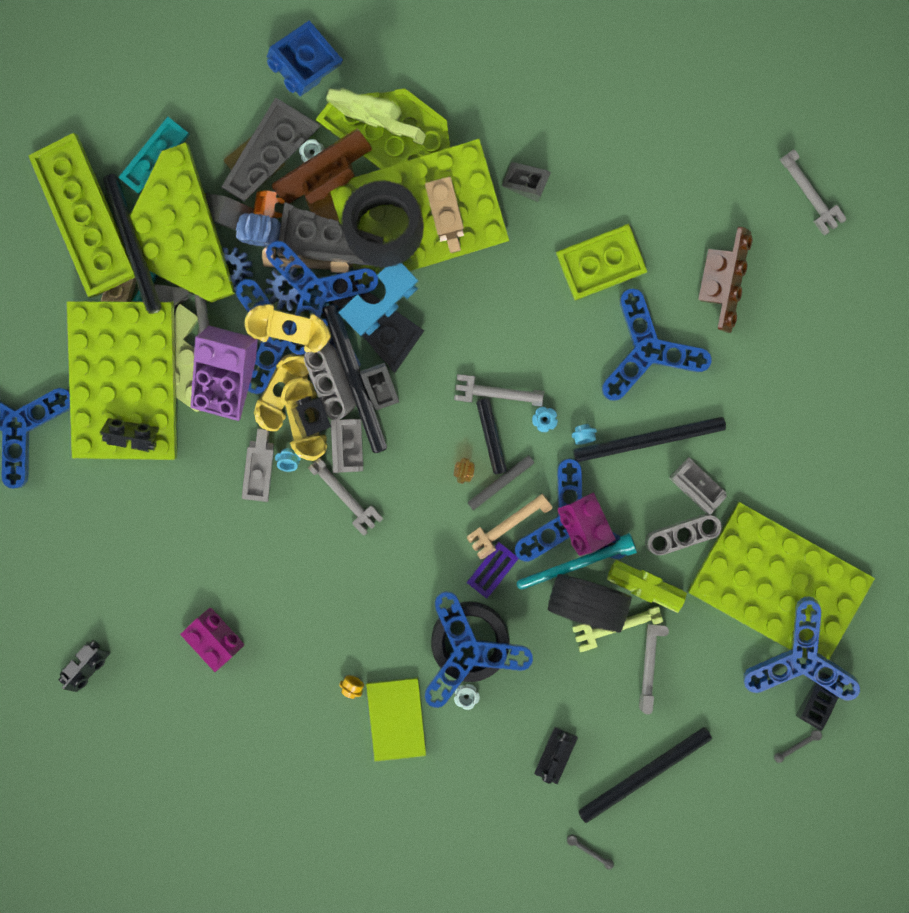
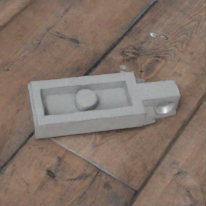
M257 429L256 441H250V445L247 447L242 499L269 501L275 450H273L274 443H268L269 431L266 429Z

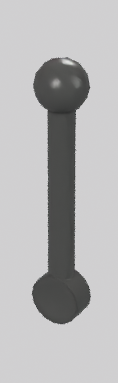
M813 730L808 738L783 753H776L774 760L777 763L783 762L786 756L811 741H819L822 738V733L819 730Z
M575 835L567 837V843L570 846L575 845L603 863L606 869L610 870L614 867L612 860H606L577 841Z

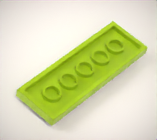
M72 133L28 155L87 296L94 298L135 278L123 239L78 135Z

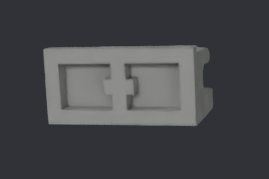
M361 419L331 420L333 473L363 471Z
M689 457L669 477L706 514L711 515L727 497V493Z

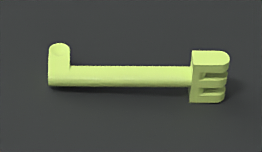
M659 606L627 617L622 630L652 621L653 624L663 622ZM584 624L572 627L573 632L584 630V634L575 637L576 642L584 640L588 642L578 647L580 652L596 648V638L615 633L598 628L592 629L591 626Z

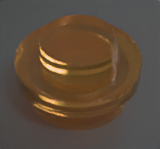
M462 458L461 462H457L455 465L454 477H457L458 483H469L472 480L475 465L468 458Z

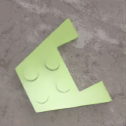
M342 88L340 91L329 90L326 99L345 116L376 128L377 126L384 127L392 134L400 137L401 135L412 137L414 139L413 142L423 145L426 134L417 127L398 122L400 110L393 103L369 96L356 95Z
M179 304L174 316L176 398L190 407L195 347L186 342L185 339L197 324L198 317ZM255 364L254 369H259L260 367Z

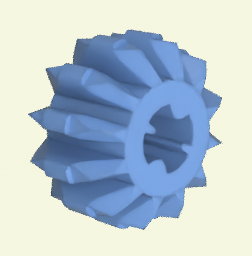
M245 213L239 217V222L236 226V238L249 245L267 247L273 241H279L281 223L276 218Z
M226 247L223 248L222 251L226 264L231 263L237 267L236 271L233 270L235 274L231 276L235 289L238 282L243 280L244 276L253 277V273L246 270L251 268L253 263L251 261L244 262L248 255L243 252L238 256V248L234 247L231 255Z
M294 267L289 273L290 278L293 280H299L304 275L302 273L296 277L297 269ZM273 270L272 275L276 279L275 281L266 279V283L273 286V288L265 289V294H274L269 301L271 304L278 301L277 309L282 310L286 303L288 311H292V302H295L298 306V298L301 294L294 287L289 290V295H286L283 291L281 292V288H284L285 283L288 281L283 275H279Z

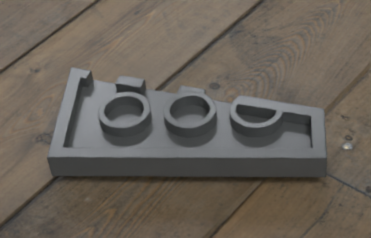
M275 97L222 185V189L245 202L321 125Z
M288 203L284 204L279 241L288 245L299 258L370 265L363 262L351 251L346 242L342 224L338 221L328 220L317 216L313 212L295 208ZM357 229L359 236L363 240L374 244L385 243L384 238ZM284 247L277 248L279 256H284Z

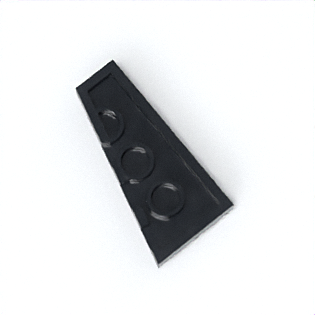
M342 278L336 279L333 283V290L338 294L344 293L348 288L347 282ZM350 279L352 282V291H356L357 288L355 287V285H357V283ZM370 292L359 294L370 304H377L382 301ZM356 295L333 300L332 302L337 304L338 309L341 311ZM397 311L389 317L384 314L377 321L380 326L370 336L367 333L362 336L394 373L397 372L425 331Z

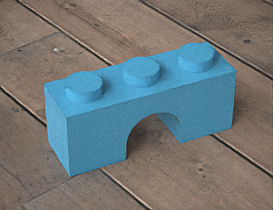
M402 263L392 267H385L377 275L386 287V295L381 302L370 304L357 294L339 312L360 336H363L365 333L370 336L380 326L377 321L384 314L387 317L391 316L399 308L396 303L403 296L408 299L418 290L416 284L419 281Z

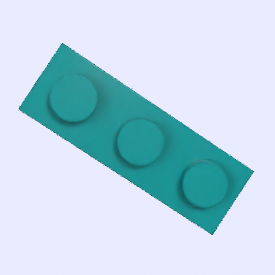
M167 117L121 173L119 178L138 194H141L161 151L183 144L190 134L171 118Z

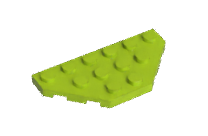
M405 88L384 93L360 94V96H369L393 103L400 110L398 122L417 127L426 134L423 145L413 142L414 139L406 135H401L400 137L392 134L384 127L377 126L376 128L345 116L330 102L316 118L319 124L339 139L353 130L359 129L372 147V150L363 155V157L379 169L450 148L447 120Z
M183 143L161 151L130 215L149 271L210 302L236 294L189 144Z

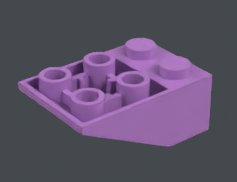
M208 326L196 336L190 408L237 421L241 419L256 362L258 339L213 326Z

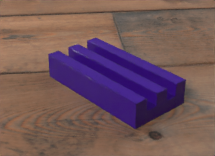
M499 541L494 546L496 550L483 560L466 582L486 599L519 559ZM501 550L503 553L477 585L474 581L496 553ZM509 556L511 558L510 561L485 591L482 587L504 559Z

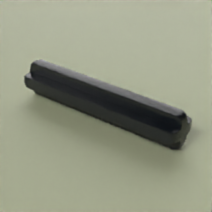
M480 399L476 404L493 473H505L507 468L490 399Z

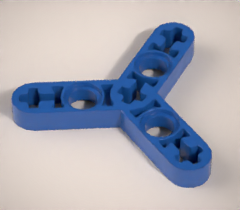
M273 241L266 248V257L270 263L301 294L295 312L297 316L303 310H310L315 316L320 318L324 302L367 293L377 287L378 277L371 269L361 268L317 278L284 242ZM274 246L277 248L284 247L283 255L287 259L292 255L295 259L289 262L284 270L279 267L284 264L278 257L272 259L271 257L273 255L271 249ZM293 265H300L304 270V275L299 280H293L289 276V269ZM363 273L373 277V281L369 282V287L365 288L364 284L355 285L357 290L352 291L350 275H354V280L361 279ZM339 278L344 279L348 284L347 290L342 294H338L333 290V283ZM314 284L319 285L318 290L322 292L321 296H316L314 299V304H319L317 310L310 305H302L304 300L310 301L311 294L307 292V289L313 288ZM294 321L292 322L289 335H294L297 331L295 330L296 323ZM287 341L288 347L293 353L297 355L306 353L304 351L305 346H301L297 350L294 343Z
M243 279L237 284L235 288L236 295L248 313L257 306L272 305L255 281ZM244 284L254 286L255 289L252 290V294L256 299L260 295L263 300L256 302L251 308L247 305L252 303L247 295L242 297L240 294L243 292L242 286ZM320 318L328 326L326 319ZM285 321L283 323V329L287 335H289L293 321ZM269 337L267 342H260L256 352L255 364L263 370H269L267 375L262 372L260 381L263 384L261 386L256 385L255 388H251L252 383L250 382L249 392L259 394L267 388L277 367L276 365L286 346H288L286 340L279 341L277 338L272 340ZM330 337L328 342H334L333 338ZM263 351H271L274 354V361L270 365H263L260 362L259 357ZM257 369L253 370L252 378L256 377Z
M628 289L623 292L619 302L634 349L604 381L602 394L606 399L611 401L621 399L652 363L692 372H703L710 367L712 358L707 350L658 340L642 293L637 289ZM628 294H631L632 297H638L639 301L635 303L637 311L642 308L643 313L636 314L631 318L629 317L628 313H632L633 309L631 304H625ZM637 318H642L647 323V329L643 333H638L633 329V322ZM650 343L652 349L660 350V345H664L665 347L661 353L662 361L657 360L659 354L652 353L649 357H645V352L641 351V348ZM670 348H676L680 351L681 357L676 363L670 362L666 357L667 351ZM686 350L690 351L688 354L690 357H697L699 353L702 354V359L706 360L705 364H701L698 368L696 367V362L688 360L687 366L683 365L686 358ZM628 362H633L638 366V373L634 377H628L624 373V366ZM619 373L622 379L628 381L629 384L626 386L623 382L618 387L619 395H609L610 389L608 384L613 385L617 383L620 378L615 377V375Z
M63 388L54 389L18 410L0 401L2 482L8 488H21L27 483L29 477V432L70 410V390ZM59 393L60 395L67 396L68 399L65 400V406L57 404L50 407L46 402L47 399L49 403L57 401ZM37 405L43 406L46 411L44 418L41 420L35 419L32 414L33 408ZM17 417V421L22 422V428H17V436H22V440H9V436H15V428L10 427V423L15 422ZM14 443L19 444L22 448V454L18 458H13L9 454V448ZM9 462H22V466H16V474L21 475V480H16V484H14L13 479H9V475L14 473V466H9Z
M572 459L563 460L558 465V508L568 505L562 497L567 489L575 490L577 500L582 498L581 466ZM567 463H571V466L576 468V473H572L571 478L572 482L577 481V486L565 485L562 487V481L567 482V474L562 473V468H566ZM559 513L557 517L516 542L515 554L520 560L527 562L534 560L569 538L566 528L562 530L566 534L561 537L559 530L553 525L557 521L559 526L563 525ZM545 529L555 531L556 538L552 543L542 541L541 534ZM612 532L616 539L613 543H616L617 540H620V536ZM536 535L538 542L544 548L538 550V546H535L531 549L532 554L530 556L526 554L521 555L519 553L522 550L521 544L531 545L534 543L531 537ZM617 554L610 558L621 559L625 555Z
M450 591L438 594L435 600V608L454 651L425 690V700L430 706L439 708L445 705L473 666L521 671L528 669L532 665L533 655L526 646L476 640L457 596ZM445 596L448 600H454V603L451 604L453 613L459 610L461 614L452 616L447 621L444 616H449L447 609L439 606L442 603V598ZM459 620L464 623L465 631L461 635H454L450 631V625L453 621ZM471 645L474 647L473 653L475 656L473 658L468 656L463 663L468 665L464 669L459 662L453 659L456 656L460 660L464 654L461 649L463 647L469 648ZM489 649H500L502 658L497 662L488 660L487 652ZM505 649H511L510 655H518L519 651H524V655L528 657V660H523L522 665H519L516 659L509 658L510 664H504L507 657ZM455 666L459 669L460 676L457 680L452 681L445 677V670L448 667ZM441 678L446 685L452 686V688L448 690L445 686L441 692L443 699L437 698L433 701L430 691L432 689L434 691L439 689L441 682H437V680Z
M810 596L803 597L797 602L792 649L754 665L744 673L745 687L753 693L765 691L802 674L843 700H853L860 693L857 678L817 652L821 607L819 602ZM807 605H812L814 609L810 612V622L806 621L805 611L802 610L806 609ZM803 629H811L814 635L809 640H802L799 638V632ZM802 647L807 648L808 660L805 661V664H801L800 659H797L802 658ZM780 663L787 667V671L783 675H776L773 673L772 668ZM828 667L833 670V674L830 678L823 679L818 676L819 670ZM765 669H768V674L771 678L770 680H768L767 675H765ZM756 675L757 678H760V683L756 684L752 681L751 676ZM838 676L840 682H842L845 685H849L851 683L853 689H846L845 691H843L842 685L839 682H837Z

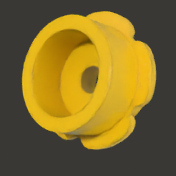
M347 675L344 681H340L339 686L342 688L341 692L344 696L354 699L355 697L362 696L364 683L355 676Z

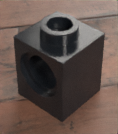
M311 396L296 401L298 406L291 409L302 438L331 427L320 398L312 400ZM306 409H311L315 412L316 419L313 423L305 419L304 413Z

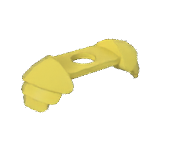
M272 305L255 307L250 310L245 319L246 332L253 338L267 342L269 337L303 344L305 345V352L321 350L330 338L329 329L317 316L311 315L310 318L280 312L274 310ZM286 320H292L296 323L297 331L294 335H287L283 331V323Z
M291 353L284 356L276 365L277 368L267 388L255 405V419L262 429L278 431L282 427L283 420L286 419V414L282 412L284 405L281 404V396L273 394V387L279 382H283L286 385L294 378H308L309 372L304 362V354L297 355Z
M294 378L284 386L281 394V404L286 406L293 441L290 444L299 457L314 461L326 452L327 437L326 435H319L318 432L302 438L291 409L298 406L296 401L308 396L314 399L317 394L309 380ZM306 409L305 413L309 416V422L313 423L315 421L314 411Z

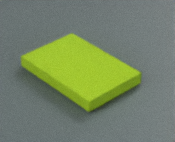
M629 224L556 252L574 301L648 272Z
M418 677L366 683L374 761L426 756Z

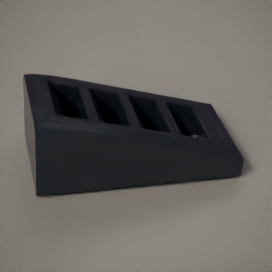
M823 671L819 674V677L823 679L831 677ZM837 680V682H839L844 688L845 684ZM815 682L796 716L822 731L839 697ZM819 691L830 696L829 699L825 700L818 696ZM815 700L824 705L822 710L813 705ZM810 710L819 714L817 719L809 715Z

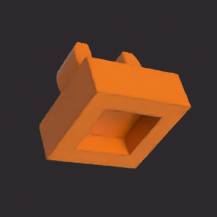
M268 190L259 191L256 193L253 214L281 218L282 214L275 212L274 207L275 204H284V200L276 198V192Z

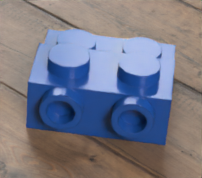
M307 21L273 44L266 56L269 68L275 73L279 71L285 78L284 84L286 88L292 93L297 92L300 97L318 85L324 76L339 67L343 61L310 21Z

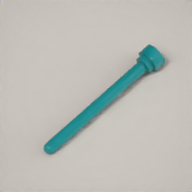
M630 533L620 536V540L616 541L617 544L517 581V587L523 590L555 578L558 574L569 573L617 554H626L627 556L635 554L637 549Z

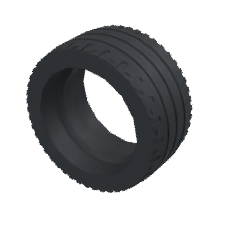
M378 180L364 184L348 197L342 210V230L351 251L366 264L375 267L396 266L413 256L422 242L424 221L420 206L414 195L399 183ZM380 205H393L404 210L409 217V223L406 230L397 239L388 243L374 244L363 240L359 236L357 226L361 217L370 209Z
M563 574L557 575L548 602V611L598 629L617 633L622 632L627 614L629 613V607L631 606L632 596L584 579Z
M469 601L460 603L466 617H479L490 624L495 632L496 642L510 644L507 626L502 617L493 608L479 602ZM449 607L447 609L449 616H444L447 621L452 616L461 614L459 610L453 613L452 608ZM439 617L432 631L431 648L434 659L441 668L449 658V654L446 651L444 642L446 631ZM495 648L489 660L491 662L499 661L502 658L501 650ZM505 649L506 656H508L509 649ZM450 666L445 670V673L454 679H458L460 676V671L455 666ZM473 666L463 681L477 682L487 679L500 668Z

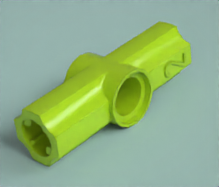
M615 560L608 572L607 580L611 583L630 590L633 595L650 603L653 601L676 613L679 612L686 600L687 593L682 589L663 582V579L647 571L635 569L621 561Z

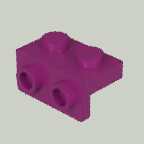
M595 493L588 494L568 505L558 508L561 523L565 526L571 539L572 547L579 556L592 553L616 540Z
M208 608L180 634L214 672L220 669L244 647V643L212 608Z

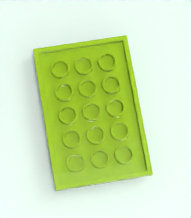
M480 139L351 178L346 185L338 186L330 192L339 222L342 224L344 204H346L348 197L360 186L373 181L386 180L399 183L407 188L416 198L424 221L423 238L419 248L407 261L402 262L409 271L509 241ZM447 177L452 179L464 227V236L458 237L461 251L450 253L447 240L441 241L437 234L425 183ZM380 205L370 209L361 217L357 229L382 237L385 243L397 239L406 230L409 217L401 208L393 205ZM353 264L354 270L368 268L373 270L376 275L385 268ZM363 273V277L358 279V283L364 285L373 281V277L367 276L366 273Z
M67 301L72 458L177 459L174 302H160L161 311L149 314L143 302ZM108 418L159 427V431L154 438L157 441L155 451L150 450V452L131 449V440H128L126 448L107 445L106 442L102 441L100 431Z
M737 502L687 592L790 650L793 643L797 602L803 597H814L821 607L817 652L830 659L875 578L744 504ZM807 605V608L802 610L805 611L806 621L810 622V612L814 609L812 605ZM803 629L799 632V638L802 640H809L814 635L811 629ZM802 647V657L808 660L807 648Z

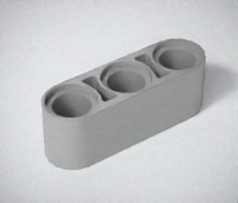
M326 343L317 352H306L304 362L327 416L332 420L343 418L354 410L356 404L334 346ZM318 353L321 354L323 361L319 358ZM328 377L331 379L333 385L328 381ZM337 401L342 405V409L339 407Z
M702 514L650 532L646 536L645 545L653 554L665 555L717 537L721 532V522L715 516ZM707 519L712 520L713 530L709 533H704L702 523ZM686 527L689 531V537L687 540L680 542L677 538V532L679 529ZM662 536L665 541L664 546L659 550H655L652 546V541L655 537Z

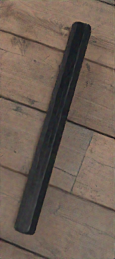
M110 173L103 177V182L145 309L149 314H154L161 311V305L141 245L137 239L119 179L116 174Z
M337 304L325 306L323 313L372 452L374 454L383 452L387 449L361 377L360 368L342 317L339 314L340 311Z
M724 417L713 418L576 448L573 450V455L577 462L592 460L725 431L726 423Z
M705 727L701 728L578 811L579 816L585 823L590 822L712 740L711 734Z

